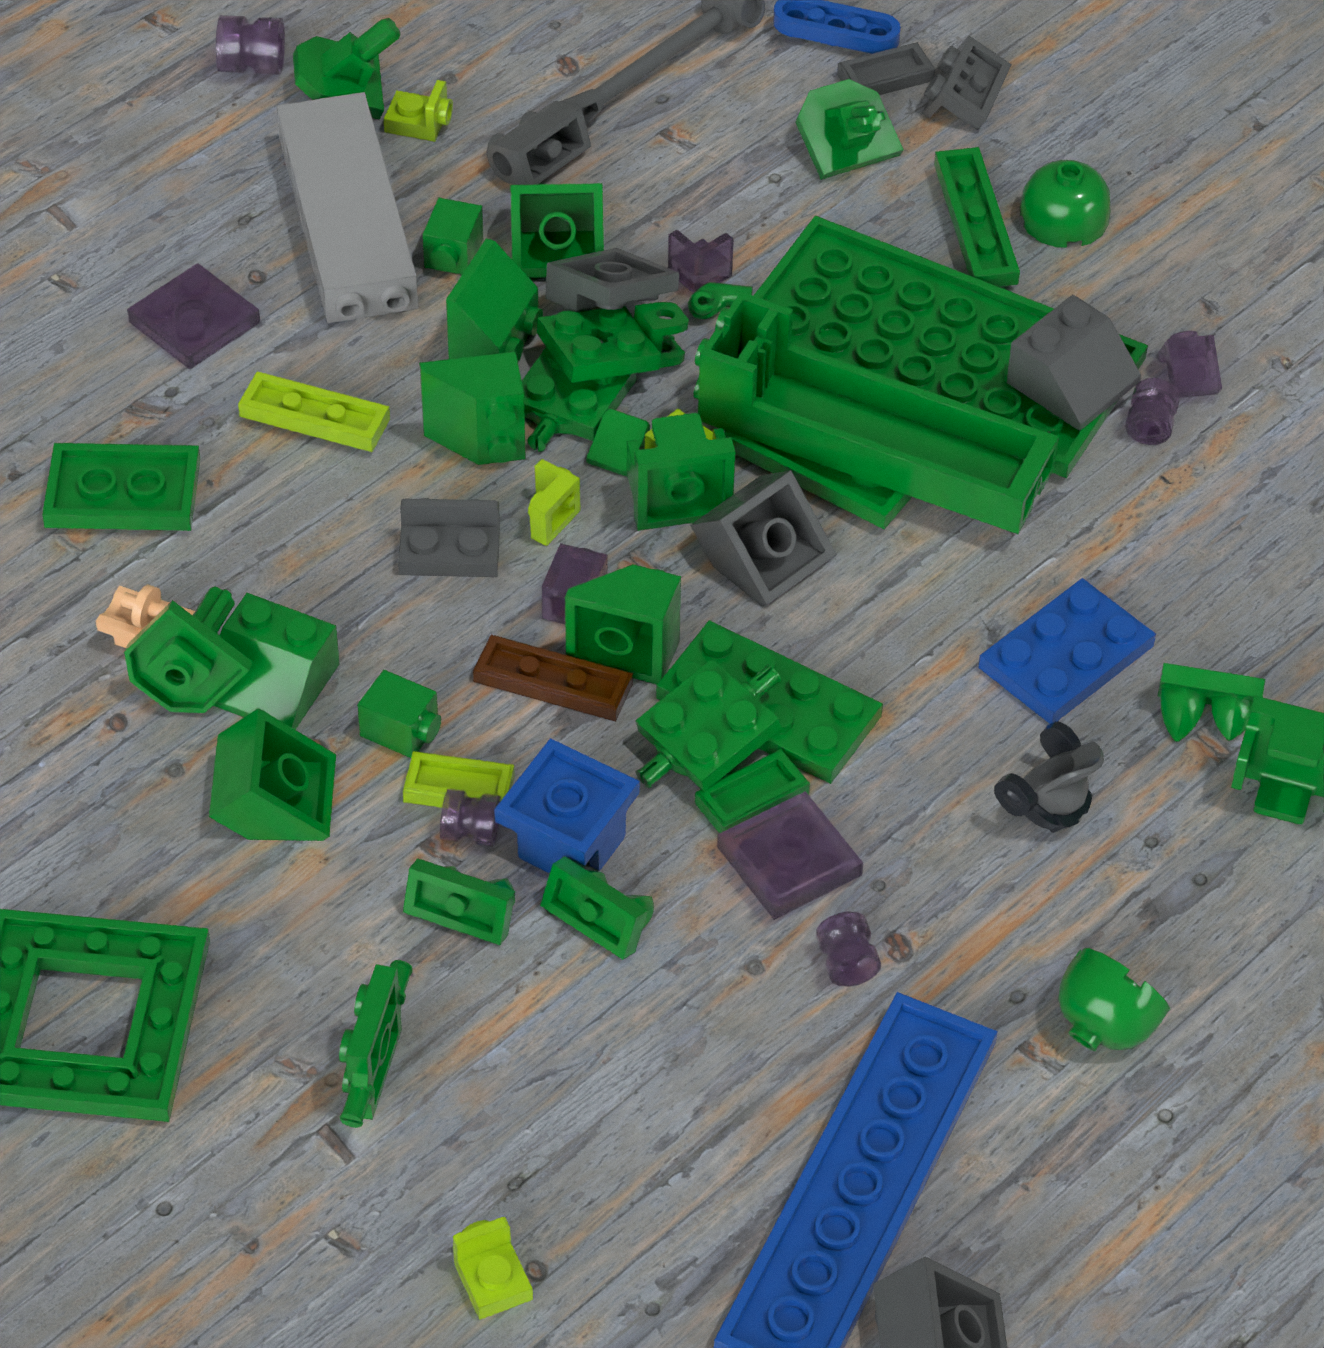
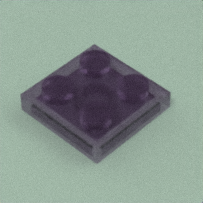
M199 263L127 309L129 323L188 369H192L260 323V313L257 307Z
M806 791L717 834V848L773 920L863 874L862 860Z

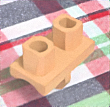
M149 584L145 585L139 592L119 585L109 607L96 619L97 631L112 635L115 645L126 648L128 643L170 602L161 600L160 589ZM184 608L191 615H193L195 612L193 610Z

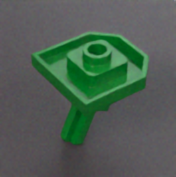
M386 18L378 21L359 37H356L351 32L339 41L315 36L297 45L293 53L295 85L312 100L365 92L371 117L380 120L384 112L379 54L400 38V30L392 19Z
M851 79L810 90L795 121L821 180L901 156L904 150L878 92Z
M216 586L211 587L193 615L172 600L128 643L124 655L129 681L169 712L205 713L250 671L253 661L217 633L235 605L232 594L226 589L222 590Z

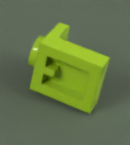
M437 80L430 96L396 90L383 119L384 132L435 142L442 125L450 123L453 112V100L447 98L446 81Z
M541 459L534 466L536 494L530 501L528 514L530 516L531 539L548 546L581 511L580 478L573 475L566 468L558 467Z
M500 1217L492 1221L481 1220L465 1227L462 1232L453 1236L454 1265L479 1320L533 1300V1288L511 1244L510 1226L506 1217Z

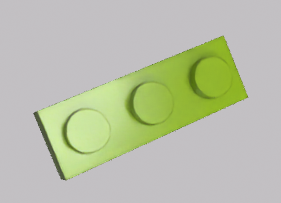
M258 371L238 403L239 417L373 452L390 421L389 406Z

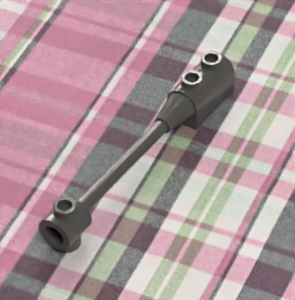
M701 0L703 13L701 16L596 89L587 90L562 101H553L537 113L532 111L526 112L516 128L507 134L497 133L493 135L487 147V159L492 170L501 180L511 185L539 184L591 147L586 126L601 111L605 103L711 29L721 34H728L740 25L748 28L757 26L765 13V1Z

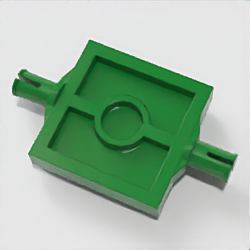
M545 347L522 380L525 418L531 419L537 424V427L527 439L528 445L534 450L538 446V451L542 452L546 449L554 434L557 433L573 434L593 441L604 413L608 408L616 410L636 382V373L571 383L547 347Z
M711 659L637 718L635 722L638 732L655 746L658 753L643 767L635 771L641 783H645L647 788H651L655 782L672 770L687 776L705 792L782 729L780 720L761 702L760 697L777 683L781 682L777 671L767 664L764 669L748 682H743L731 676L715 660Z
M402 960L392 961L391 967L375 965L369 985L361 984L357 992L354 1014L358 1018L354 1030L346 1029L341 1040L339 1061L346 1063L342 1091L348 1093L343 1112L340 1115V1121L349 1127H361L363 1119L373 1120L402 1031L401 1005L405 1002V990L410 975L413 972V967Z

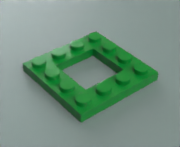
M0 909V1105L170 1122L210 944L209 929ZM40 970L142 979L124 1058L20 1048Z

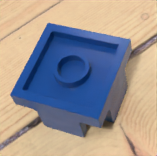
M550 738L494 809L495 822L513 830L517 834L518 857L521 860L547 873H550L552 864L563 857L570 858L584 866L590 860V867L600 871L625 838L626 812L640 793V781Z

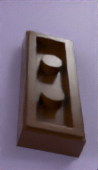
M491 634L473 670V682L616 722L633 685V673Z

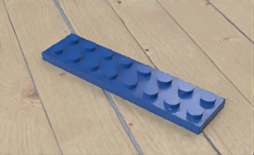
M899 992L896 993L714 1339V1348L845 1347L873 1291V1283L878 1281L996 1044L998 1031Z

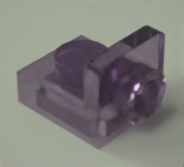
M1182 331L1171 335L1158 354L1160 362L1167 363L1172 398L1218 394L1222 390L1214 335L1198 336L1196 331Z

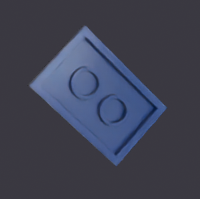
M1081 578L983 652L979 658L978 668L1051 724L1060 720L1154 647L1156 633L1085 579Z

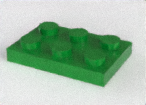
M54 443L42 513L44 528L191 531L201 459L199 446Z

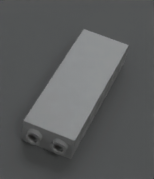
M365 92L276 105L279 139L326 322L333 323L418 309L416 273Z

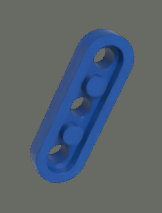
M778 0L774 5V27L780 33L789 37L806 39L870 54L897 48L899 45L900 23L889 14L825 0Z

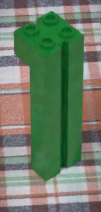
M740 291L730 308L724 307L721 310L716 321L714 333L710 339L704 338L700 342L695 355V365L699 366V378L694 388L693 397L698 400V414L703 423L723 428L728 432L1015 534L1020 533L1033 509L1036 495L1041 494L1054 470L1059 436L791 344L793 309Z

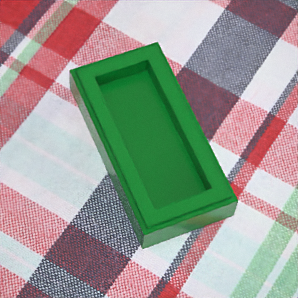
M780 749L720 779L705 792L701 789L696 791L695 804L722 838H725L809 795L810 783L783 750Z

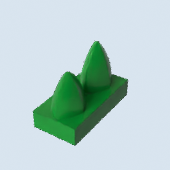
M1163 663L1157 696L1161 700L1162 717L1169 734L1175 742L1182 740L1196 726L1202 716L1205 704H1208L1212 707V715L1219 731L1228 741L1233 740L1246 730L1254 695L1263 697L1265 679Z
M563 857L552 864L540 904L541 907L622 960L636 952L642 930L650 922L654 913V903L651 896L624 895L607 883L604 873L586 870L567 857Z
M417 858L409 867L403 913L501 945L509 934L512 909L515 903V891L508 878L484 881L463 874L454 866L443 867Z

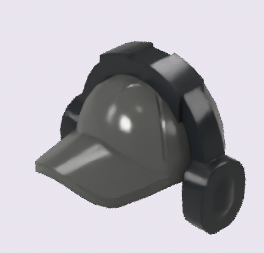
M1059 721L1047 725L1040 733L1041 745L1050 758L1032 769L1024 778L1010 773L1003 776L994 786L996 799L1008 813L1014 816H1026L1036 825L1049 829L1051 833H1057L1078 824L1082 815L1088 813L1092 802L1088 775L1101 768L1104 762V753L1096 742H1090L1081 746V742L1074 731Z

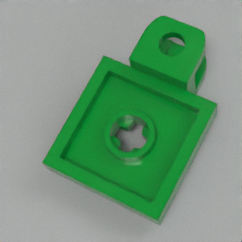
M672 302L635 305L634 317L625 305L623 308L614 310L600 308L580 312L562 311L556 315L538 317L537 335L571 383L656 371L660 368L681 364L684 362L685 351L681 349L672 335L686 331L689 319L680 307ZM665 316L672 319H662L660 317Z

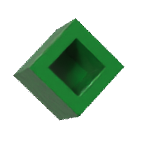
M438 197L423 232L424 268L463 274L484 239L482 205Z
M384 669L357 704L360 736L409 758L412 757L413 751L419 752L424 743H431L441 726L442 719L438 715L437 692Z

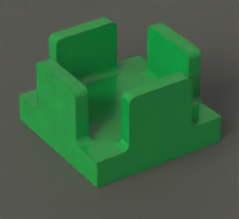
M698 413L653 419L652 432L656 448L639 450L637 440L627 441L626 470L634 499V519L637 531L694 523L734 495L735 448L732 438H726L724 429L717 428L713 429L712 440L707 439L701 417Z
M1254 695L1231 788L1241 790L1245 777L1260 782L1253 808L1255 813L1295 824H1303L1310 798L1312 796L1324 798V713Z

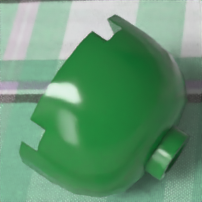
M1076 160L1048 162L1030 176L1024 187L1020 203V216L1024 219L1023 227L1029 235L1041 243L1057 248H1067L1068 242L1082 240L1081 246L1089 245L1103 236L1109 225L1111 213L1110 190L1101 174L1088 164Z
M1091 948L1079 950L1068 965L1060 982L1058 995L1060 1009L1064 1017L1073 1025L1068 1033L1079 1044L1092 1051H1096L1099 1045L1112 1050L1133 1049L1146 1042L1157 1030L1169 1012L1170 1007L1166 1000L1146 981L1140 987L1131 978L1126 976L1130 969Z

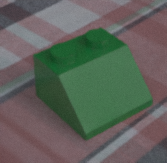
M603 183L510 185L512 260L528 277H546L547 263L604 251Z
M488 238L484 240L446 298L449 359L516 352L519 363L526 340L530 335L534 336L537 334L538 317H543V310L539 308L538 287L494 240Z
M516 352L419 363L422 421L425 437L477 465L526 459L524 390Z
M632 564L569 588L565 595L566 655L633 673V679L658 684L667 673L680 642L681 576L659 569H650Z
M246 593L223 625L220 636L253 661L250 671L213 706L242 717L260 708L296 730L340 665L336 625Z
M257 708L218 734L209 818L248 840L324 841L330 837L336 754L260 708Z

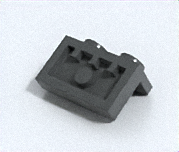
M968 36L957 49L951 45L937 65V68L942 71L941 74L935 75L924 92V96L929 99L922 114L930 119L940 106H943L978 130L987 120L1012 64L971 36Z
M405 498L401 500L399 575L498 577L500 543L498 501Z

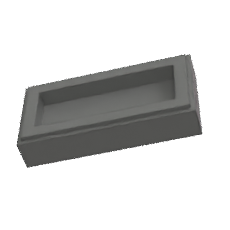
M918 42L839 62L837 75L841 81L851 79L877 91L879 95L931 82L935 77V68Z

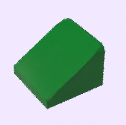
M608 408L601 419L586 457V463L628 477L626 470L627 441L637 440L639 450L645 449V434L650 431L649 422Z

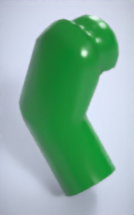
M709 282L692 294L688 301V309L695 318L702 320L710 319L721 312L724 307H730L740 291L752 295L753 286Z

